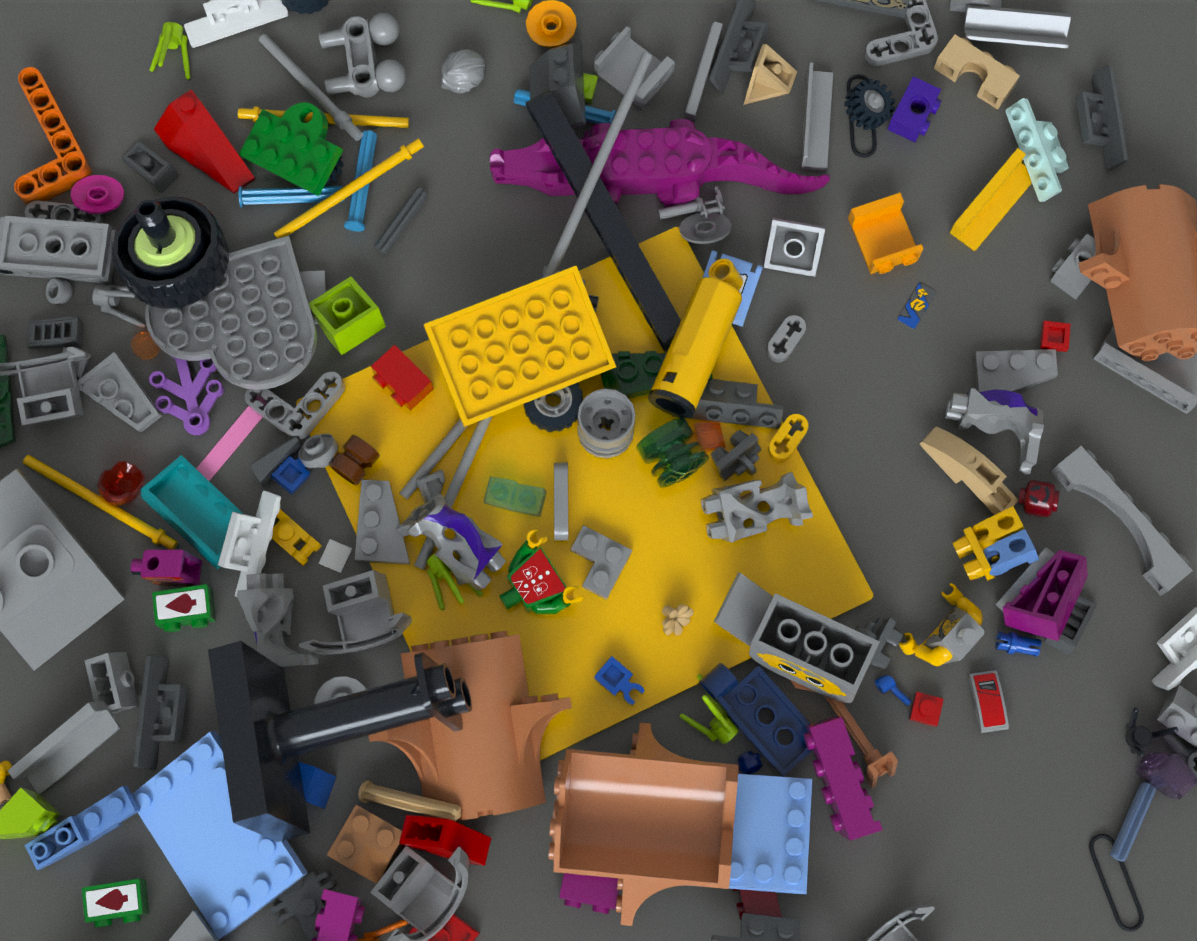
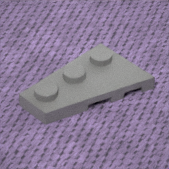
M115 352L77 380L79 390L110 410L137 431H144L162 417V414L119 354Z

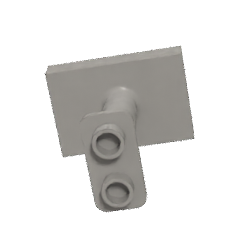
M15 469L0 481V631L35 671L125 600V596L19 469Z

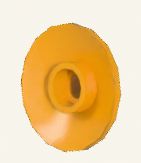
M547 0L536 4L528 12L526 19V29L530 38L538 45L548 48L567 43L574 36L577 27L576 16L572 9L565 3L556 0ZM555 26L556 29L548 30L547 27Z

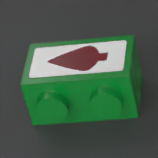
M208 584L152 592L155 625L160 629H164V632L180 631L181 626L191 625L192 628H203L209 626L208 622L216 621L213 589Z
M133 879L82 887L85 923H94V928L111 926L112 920L123 918V923L141 921L140 915L149 914L145 879Z

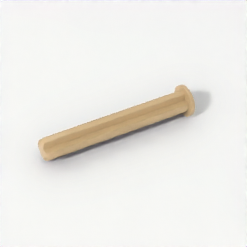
M369 780L364 781L359 788L358 796L362 803L370 801L435 818L450 819L455 822L461 818V807L459 805L377 786Z

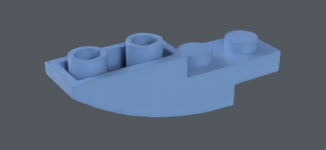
M122 786L78 815L68 817L24 846L36 869L41 870L122 825L121 822L139 812L140 809L128 786Z

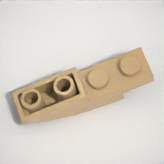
M935 427L919 444L955 483L962 480L994 515L1017 503L1018 499L1002 483L1007 476L986 456L959 437Z

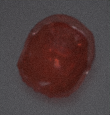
M118 461L111 469L104 470L100 475L97 483L98 492L106 502L112 505H127L139 496L145 476L136 465L126 461Z

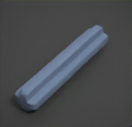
M1143 782L1139 785L1112 847L1110 856L1122 862L1127 859L1154 797L1156 787L1150 783Z

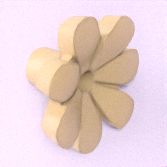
M680 604L676 609L666 605L662 609V614L666 617L662 622L664 633L667 636L672 632L676 636L680 635L683 632L682 625L687 626L690 623V617L694 614L693 609L685 604Z

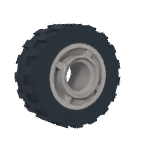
M575 383L524 403L525 414L529 417L530 422L541 430L544 429L547 432L563 431V429H568L572 426L573 422L578 420V411L583 401V393L579 388V383ZM549 396H557L561 402L559 405L552 407L546 403V399Z

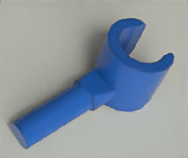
M881 676L875 681V685L882 694L891 690L907 706L912 702L899 690L891 676Z

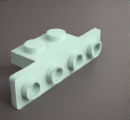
M1022 98L1006 109V115L1019 149L1026 154L1023 160L1038 200L1045 202L1062 191L1056 173L1069 169L1066 161V153L1061 148L1057 137V130L1052 122L1036 121L1029 100Z

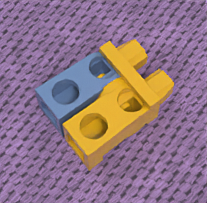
M1014 506L979 522L972 528L970 526L963 529L965 536L952 543L960 559L972 553L976 557V559L963 564L970 581L983 576L989 581L1013 567L1025 562L1031 564L1039 560L1036 549L1024 529Z

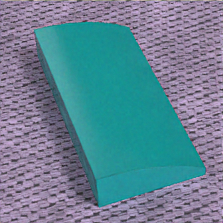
M180 455L140 489L141 498L218 570L221 568L218 563L232 512L243 513Z

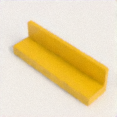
M1019 148L1016 149L954 223L950 234L973 251L978 249L1032 184L1027 168L1022 164L1026 154Z

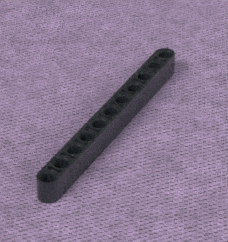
M548 90L525 102L578 199L593 164L554 95ZM599 176L584 211L664 352L667 353L681 319Z

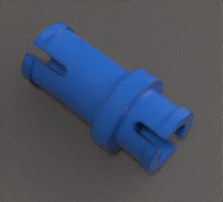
M998 632L996 639L1004 640L1003 643L995 642L997 650H1006L1007 654L1017 652L1035 657L1040 653L1039 649L1029 647L1030 645L1041 647L1040 639L1017 636L1016 632H1009V634Z

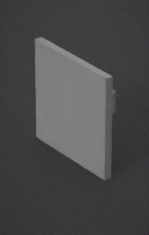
M738 572L714 622L750 647L773 596Z

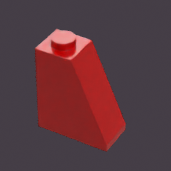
M406 815L399 843L447 859L460 847L468 855L470 864L485 866L491 837L450 819Z

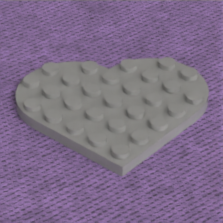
M289 235L229 253L227 270L220 283L207 296L193 304L179 308H158L146 305L145 321L147 329L153 341L162 351L172 357L188 361H200L211 358L218 372L226 380L246 389H270L291 381L309 364L317 345L316 326Z

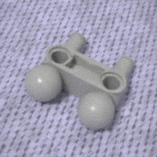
M378 13L370 20L354 16L343 23L341 29L319 33L322 49L344 45L346 48L349 73H347V76L325 79L328 95L350 91L355 96L359 95L369 98L374 96L380 89L385 92H395L402 88L406 80L405 68L399 62L392 59H386L377 65L374 43L387 46L394 43L399 36L400 26L392 15ZM363 31L361 35L354 36L357 32ZM370 78L367 82L360 83L362 79Z

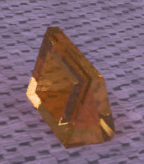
M719 422L697 423L693 425L699 454L714 451L721 446L726 448Z

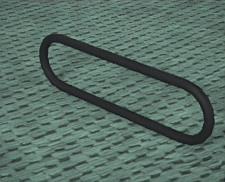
M861 74L850 77L846 86L847 94L851 90L850 85L854 79L862 78L868 80L869 78ZM849 114L852 151L859 157H870L874 154L877 147L876 129L872 130V150L866 154L858 152L855 148L853 122L850 120L852 115Z
M1098 834L1090 841L1089 850L1119 927L1129 932L1136 931L1142 926L1144 915L1124 862L1119 861L1140 917L1138 924L1134 927H1127L1122 924L1094 853L1093 846L1096 840L1105 838L1112 845H1114L1115 841L1109 835Z

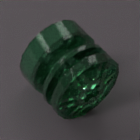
M685 418L674 419L660 426L644 437L636 446V450L645 464L658 461L652 468L651 474L656 477L659 476L657 484L660 488L671 486L689 478L709 459L706 451L698 452L702 447L700 442L686 444L693 437L694 432Z

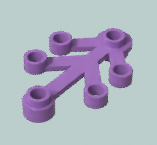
M173 357L176 360L182 386L167 379V376L160 371L151 373L149 382L155 388H163L185 400L188 411L174 405L173 401L167 396L158 397L155 406L160 412L169 413L181 419L188 433L195 436L202 435L210 427L211 420L208 414L217 398L224 393V385L218 380H210L206 385L208 394L199 406L197 397L211 373L216 370L214 363L209 368L205 367L206 362L212 359L200 360L201 369L194 381H192L188 361ZM158 376H162V381L155 384V379ZM219 385L218 391L213 393L212 387ZM168 401V406L162 409V402ZM199 417L200 422L194 426L192 421Z

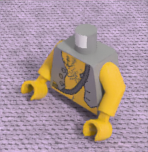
M950 583L949 585L953 592L946 595L942 591L941 594L949 604L956 605V607L953 608L922 644L918 645L911 633H904L908 642H899V646L904 654L912 655L915 653L916 657L934 666L960 661L985 634V630L981 627L983 622L982 611L969 599L963 597V594L955 584Z

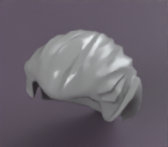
M469 49L450 53L442 64L441 88L463 94L479 86L485 76L486 65L483 56Z

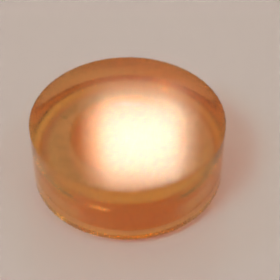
M148 331L137 333L131 342L133 352L141 359L153 358L160 349Z

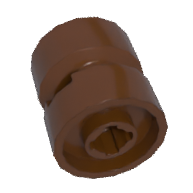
M352 434L343 445L344 452L337 453L329 463V466L342 478L358 486L366 475L365 468H371L380 457V454L367 442Z

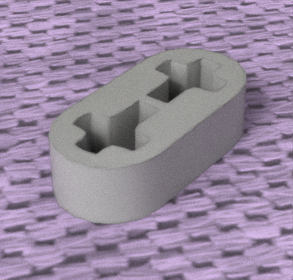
M791 315L780 325L767 346V355L770 360L781 363L786 361L792 354L806 331V323L801 317ZM797 324L799 332L794 331L791 337L787 336L790 328L788 325L793 326ZM782 341L786 342L783 349L785 354L783 352H780L778 355L775 354L774 346L778 347Z

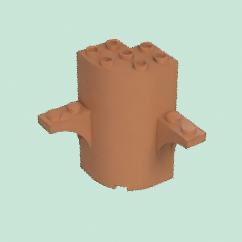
M1159 184L1158 189L1147 190L1146 185L1131 187L1088 204L1096 250L1094 257L1078 263L1080 273L1106 289L1118 347L1142 361H1153L1158 358V355L1166 352L1178 359H1189L1195 356V353H1197L1196 200L1178 187Z
M507 630L490 633V639L488 638V633L471 636V642H468V637L451 639L452 645H449V640L430 643L431 648L428 647V643L411 646L412 652L401 653L404 679L417 676L414 656L421 652H424L438 665L446 663L451 670L453 679L461 677L465 679L471 695L472 711L461 714L462 730L454 732L433 717L369 735L370 742L382 741L390 743L408 756L419 776L423 797L459 805L461 807V818L457 821L475 819L491 814L509 813L546 803L540 766L542 737L549 722L558 713L572 708L570 697L558 698V693L542 695L541 700H538V695L529 696L520 635L508 636Z
M640 723L638 734L633 733L630 755L566 749L564 760H559L558 773L554 784V795H557V801L554 802L553 818H551L549 835L552 836V841H554L550 842L549 860H554L553 872L618 878L617 889L623 890L622 895H617L616 912L621 913V925L632 926L635 913L640 905L648 897L663 889L684 885L729 889L739 765L696 761L676 755L657 742L652 734L650 723Z

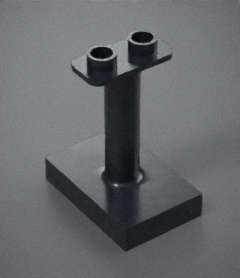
M242 641L208 650L233 823L277 842L310 833L298 758L299 754L433 717L456 732L463 729L461 714L472 711L471 695L463 677L453 679L451 670L446 663L438 665L424 652L414 656L417 676L291 711L285 671L282 667Z

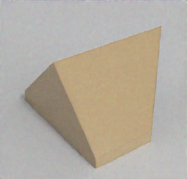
M762 44L743 105L790 94L798 71L767 44Z

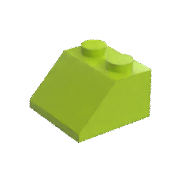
M351 276L309 302L312 315L328 340L341 355L386 327L378 306Z
M20 788L0 810V839L40 836L57 825L58 821L56 819L61 814L37 792Z

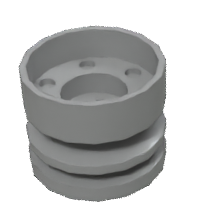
M611 389L597 390L586 396L578 411L577 433L580 444L588 453L600 458L616 457L628 449L633 441L635 411L631 401L626 395ZM605 425L607 429L611 428V430L607 431L605 428L601 429V426Z

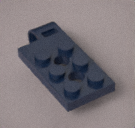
M719 663L699 681L708 695L781 777L789 773L813 751V749L808 750L803 735L807 733L805 726L811 723L759 665L743 680L738 682L731 671L725 665ZM762 708H768L772 711L773 720L771 723L764 724L759 720L758 713ZM781 729L788 730L792 735V740L788 745H782L777 740V734Z

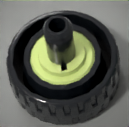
M164 197L142 201L121 223L112 244L113 262L129 291L135 293V297L141 302L158 308H179L201 300L220 283L229 262L228 243L214 215L201 203L184 197Z

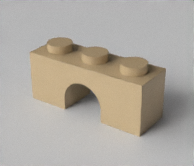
M956 34L938 56L934 66L936 71L954 82L965 72L978 74L983 83L977 97L997 110L1011 93L1020 77L1012 67L1001 64L990 53L979 50L968 39L960 38Z

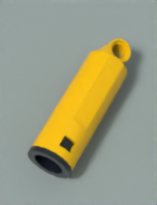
M726 258L716 260L709 268V277L698 280L648 396V400L652 405L672 416L679 418L693 417L743 298L739 290L743 285V278L734 264Z

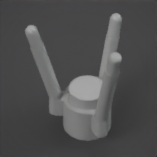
M97 284L95 286L93 303L94 305L101 306V312L113 314L139 327H146V324L138 319L112 308V306L118 305L120 297H135V293L130 292L127 286L111 284L107 286Z

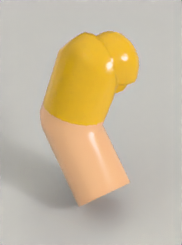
M7 760L0 763V805L12 798L5 785V778L10 775L7 770L12 767V764Z

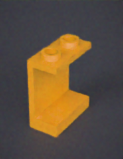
M901 193L852 208L848 220L870 274L876 272L884 274L900 264H904V266L911 265L919 260L918 258H920L924 249L922 244L915 245L901 211L904 203Z

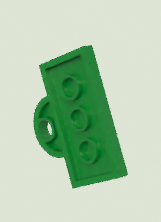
M302 102L291 106L281 118L262 109L238 155L319 197L343 149L325 140L328 132V121L323 111L311 103ZM313 112L312 119L305 123L307 114Z

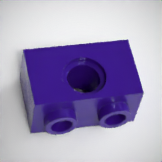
M913 76L891 118L887 130L916 143L920 134L925 136L931 124L927 120L930 113L935 115L942 100L938 99L941 89ZM918 108L922 113H915L911 109Z

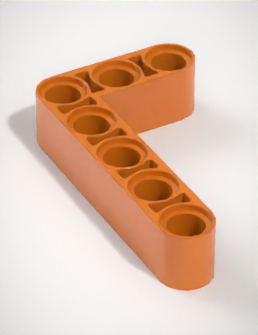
M34 67L24 68L18 75V81L58 158L20 176L15 181L14 190L25 205L36 200L48 201L71 190L74 184L82 178L92 175V169L47 82L39 70ZM33 81H37L36 84L29 86ZM43 102H48L47 105L40 107ZM60 122L58 126L50 128L54 123ZM71 143L68 148L61 149L65 144ZM76 165H82L78 170H72ZM58 176L54 182H49L52 177ZM29 188H34L31 193L25 194Z

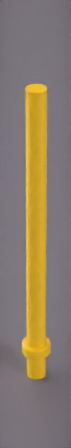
M254 106L253 109L238 108V119H253V122H256L262 109ZM266 110L280 118L286 112L282 110ZM313 112L307 114L305 122H309L312 119ZM324 113L328 124H335L334 118L329 113ZM348 114L352 118L354 125L409 128V118Z
M419 138L407 146L402 145L400 147L401 150L275 231L274 235L278 239L292 234L405 159H412L411 155L422 149L424 145Z
M30 455L24 458V465L151 538L152 543L156 545L161 544L170 550H175L178 541L166 535V531L163 529L157 530Z

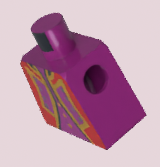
M145 550L143 552V559L134 558L131 562V573L133 575H141V578L153 584L181 587L200 585L202 560L184 550Z

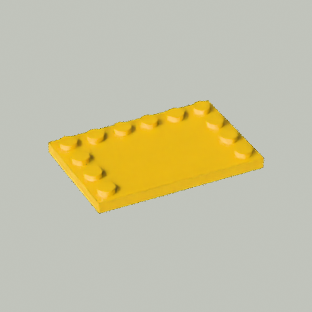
M577 266L423 325L463 427L616 368Z

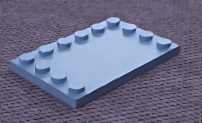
M216 731L207 733L132 793L140 809L137 813L218 940L227 936L308 873L287 840L277 842L233 823L222 744Z
M738 774L729 889L807 894L812 779Z

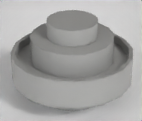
M330 434L315 435L305 441L298 457L305 467L324 468L334 458L338 451V444Z

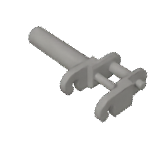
M714 186V200L703 202V199L698 196L692 202L659 209L658 215L660 220L695 211L700 212L705 219L707 214L715 212L723 215L725 206H723V197L718 186ZM716 203L717 205L716 207L706 209L705 207L706 205Z

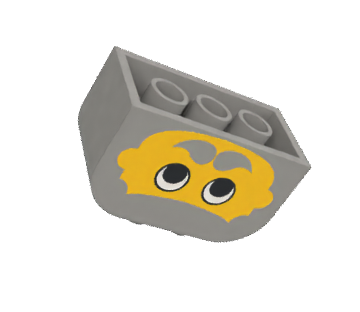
M775 593L751 642L749 655L763 667L833 700L851 703L880 641Z

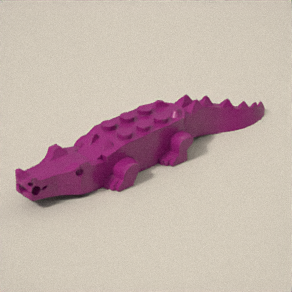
M675 119L670 121L669 127L620 130L600 174V178L615 205L618 204L621 195L657 194L660 203H664V208L695 200L699 196L700 187L705 182H743L780 194H804L824 187L830 180V175L802 176L780 168L746 144L725 138H707L701 131L696 130L695 124L688 119ZM609 123L594 125L589 131L584 132V137L579 140L592 164L611 124ZM543 138L526 148L507 151L493 149L490 154V171L492 179L496 184L528 186L549 196L575 195Z

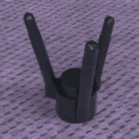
M1135 707L1131 713L1129 723L1126 724L1128 731L1125 739L1128 746L1131 747V753L1143 757L1145 754L1141 749L1148 746L1152 739L1178 732V727L1150 732L1145 726H1136L1135 723L1139 710Z

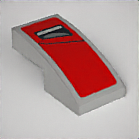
M997 670L969 674L968 680L975 701L974 711L980 732L987 733L1009 729L1004 696Z

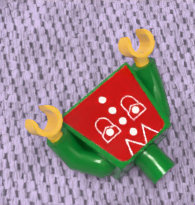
M540 528L531 530L527 534V540L516 551L508 567L509 574L507 575V580L512 588L499 596L507 610L521 602L527 612L557 614L570 606L571 603L583 601V596L573 597L574 590L578 589L579 586L566 587L541 547L537 549V546L547 541V536L542 537L539 541L537 540L536 533Z

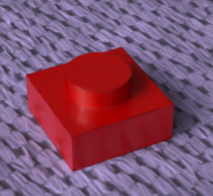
M1044 320L1041 327L1040 349H1056V351L1067 352L1069 349L1071 324Z
M916 692L909 720L937 727L944 699Z

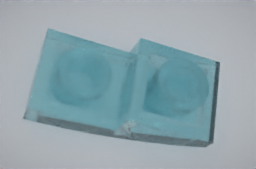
M490 476L484 503L522 514L541 517L547 491L540 487L518 484L515 480Z

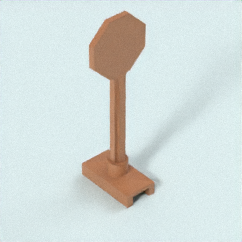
M790 680L793 686L797 689L815 692L805 686H802ZM824 696L836 715L843 718L848 733L863 753V759L868 765L865 780L871 789L876 787L878 776L881 777L886 773L890 777L895 775L898 760L892 751L882 757L878 749L873 748L843 702Z

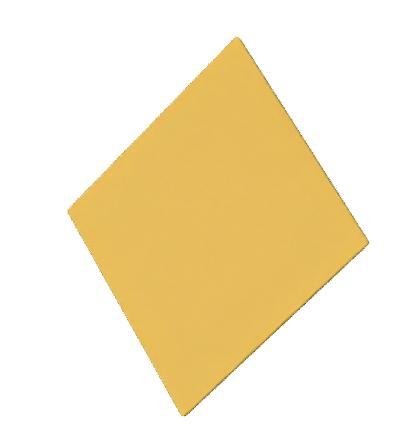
M674 227L638 245L682 320L698 280L703 278L704 272L688 241L681 237L679 227ZM611 257L579 271L581 278L585 280V288L588 295L599 296L597 312L595 314L611 354H618V351H630V353L656 351L657 353H665ZM731 325L712 370L713 379L758 384L756 403L774 405ZM429 340L403 351L432 381L434 388L411 411L405 405L402 407L397 405L390 396L393 393L387 387L382 389L373 380L374 373L370 366L343 378L345 391L310 433L311 437L320 434L332 435L338 444L336 454L344 452L343 445L352 434L367 442L380 454V457L371 468H365L366 475L362 480L390 482L400 524L409 517L415 508L425 504L419 487L408 500L399 494L400 491L460 419ZM601 374L578 382L579 388L583 393V400L592 392L604 389ZM333 383L328 385V388H335L337 385ZM320 392L324 399L328 398L326 394L324 395L322 392ZM649 394L629 398L635 411L633 441L628 449L616 457L600 458L588 453L580 444L577 433L578 420L573 422L572 426L568 429H563V431L547 432V430H541L530 422L529 417L525 414L524 404L492 417L452 506L453 510L473 519L482 531L503 544L498 551L506 560L504 565L495 572H491L487 566L483 569L491 578L488 585L481 589L483 596L479 597L467 583L458 585L453 573L451 577L464 599V603L460 604L446 579L439 580L437 577L445 606L444 610H440L431 578L427 573L430 567L427 564L423 570L414 566L427 536L422 534L417 537L411 535L404 537L410 565L370 563L373 570L386 575L394 615L405 613L412 618L411 624L402 633L411 652V646L428 643V647L431 648L430 643L449 640V645H452L451 639L468 637V642H471V636L488 633L489 639L491 638L490 633L506 630L508 636L520 635L529 696L538 695V700H541L542 695L558 693V698L570 697L572 708L558 713L545 729L540 746L541 761L700 684L697 675L701 674L704 677L719 663L730 669L751 659L749 655L750 647L714 622L738 572L742 573L770 595L774 596L776 593L830 619L846 613L873 598L871 588L797 448L791 457L783 462H777L769 456V444L779 429L672 417V415L652 405L648 400ZM549 396L546 399V403L552 407L559 405L561 402L557 396ZM303 397L296 401V406L303 399ZM312 401L308 406V410L314 412L320 409L321 401ZM305 412L302 413L303 417H306L307 420L310 419ZM478 422L468 425L429 473L443 470L445 481L440 493L443 497H445ZM605 425L601 426V429L605 428L607 431L611 430V428L607 429ZM738 430H741L748 436L753 433L758 437L757 443L761 448V452L757 454L759 460L753 464L756 468V473L752 476L746 471L740 476L734 473L724 481L719 476L717 467L712 461L711 453L721 446L728 453L735 448L731 445L730 438ZM784 439L781 445L775 444L777 447L775 452L777 454L781 452L787 453L785 447L788 441ZM568 462V540L555 541L554 463ZM328 465L325 467L357 535L361 482L358 486L351 484ZM789 472H793L795 480L806 487L807 501L813 517L802 519L803 525H791L788 518H779L767 524V531L734 542L711 539L707 535L706 524L718 521L716 512L704 514L700 500L712 495V489L736 485L752 480H761L762 485L759 486V489L766 488L779 482L781 477ZM750 490L743 491V492L740 493V497H742V496H744V495H746V494H748V493H750V492H752V491H750ZM766 501L759 502L758 510L768 512L770 509L769 504ZM751 518L744 520L743 526L745 528L750 527L753 524V520ZM583 525L632 550L607 600L582 588L585 579L594 565L593 562L571 552V548ZM536 528H540L536 533L538 541L542 537L547 536V541L537 546V549L539 547L543 549L566 587L579 586L578 589L574 590L573 597L583 596L582 602L571 603L570 606L557 614L527 612L521 602L507 610L499 598L501 594L512 588L507 580V575L509 574L508 567L516 551L527 540V534ZM446 529L444 535L448 539H454L455 532L452 529ZM436 545L431 553V556L434 555L438 550V548H436ZM453 552L454 558L459 561L460 556L457 552ZM680 604H685L693 609L694 614L690 617L691 621L687 626L682 625L683 632L680 635L676 636L672 632L667 636L664 633L662 622L666 617L662 614V609L666 605L676 609ZM611 656L633 674L629 682L640 684L645 690L643 694H640L637 690L630 691L629 696L635 701L633 706L624 700V694L621 691L614 697L594 679V676Z

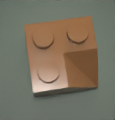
M355 805L328 851L327 856L377 884L389 869L402 847V844L399 843L402 831L362 807Z

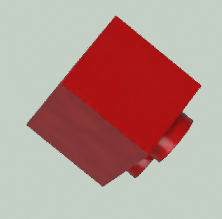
M395 344L371 365L374 373L373 380L382 389L387 387L393 393L390 396L400 407L405 405L410 411L434 390L432 381Z

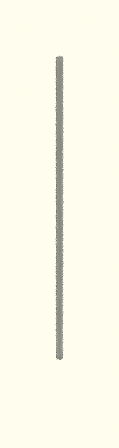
M643 52L543 278L553 275L558 271L653 56L649 53ZM493 416L477 423L444 497L446 504L450 508H452ZM427 536L414 565L423 570L427 565V559L431 556L435 547L433 539Z

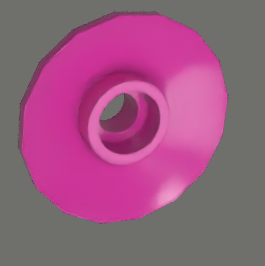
M92 175L77 181L71 189L70 197L74 206L79 210L90 214H103L111 212L120 206L124 200V189L121 183L112 177Z

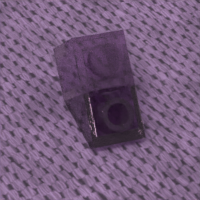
M1151 752L1141 759V766L1135 770L1140 777L1153 785L1166 797L1172 799H1181L1197 784V776L1178 754Z

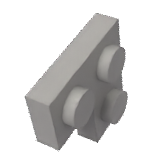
M584 525L571 548V552L594 563L582 588L607 600L632 553L631 549Z

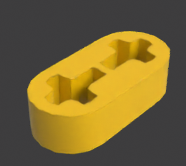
M792 414L781 425L768 447L769 456L777 462L786 461L796 450L808 430V421L804 416ZM796 422H799L802 432L797 430L793 436H790L789 432L792 426L789 423L796 424ZM784 439L787 440L788 443L785 447L787 453L781 452L777 454L775 452L777 448L775 444L779 446Z

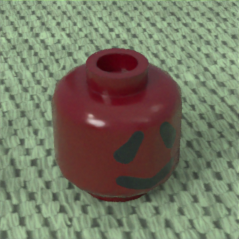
M1030 480L1026 488L1020 489L1018 504L1024 505L1023 510L1027 515L1049 517L1052 512H1057L1060 491L1056 490L1053 483Z

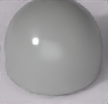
M54 277L46 286V297L52 304H65L73 296V287L65 279ZM58 286L57 296L54 297L53 290Z

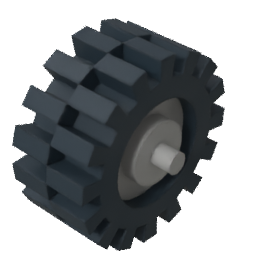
M870 78L863 80L852 88L845 97L848 100L844 102V106L849 107L846 110V114L852 115L850 120L851 122L856 120L857 127L860 128L863 125V130L878 128L893 116L892 112L895 111V106H891L895 103L894 98L890 99L892 95L891 90L886 92L885 89L888 86L885 84L880 86L881 81L879 80L874 82Z

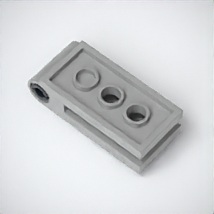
M16 216L0 217V274L47 279L56 277L71 281L111 284L114 268L112 244L117 231L112 230V226L103 223Z

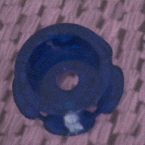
M752 751L742 754L737 759L739 762L737 764L739 765L738 770L742 774H754L763 766L759 759L761 755L759 753L753 754Z

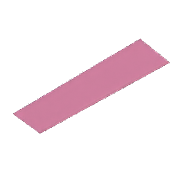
M256 396L254 399L255 401H260L264 406L267 404L262 396ZM248 406L196 469L210 481L263 417Z

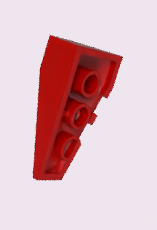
M192 89L168 105L154 127V131L169 151L179 155L188 161L190 165L195 168L197 167L232 193L239 191V186L245 187L255 180L251 171Z

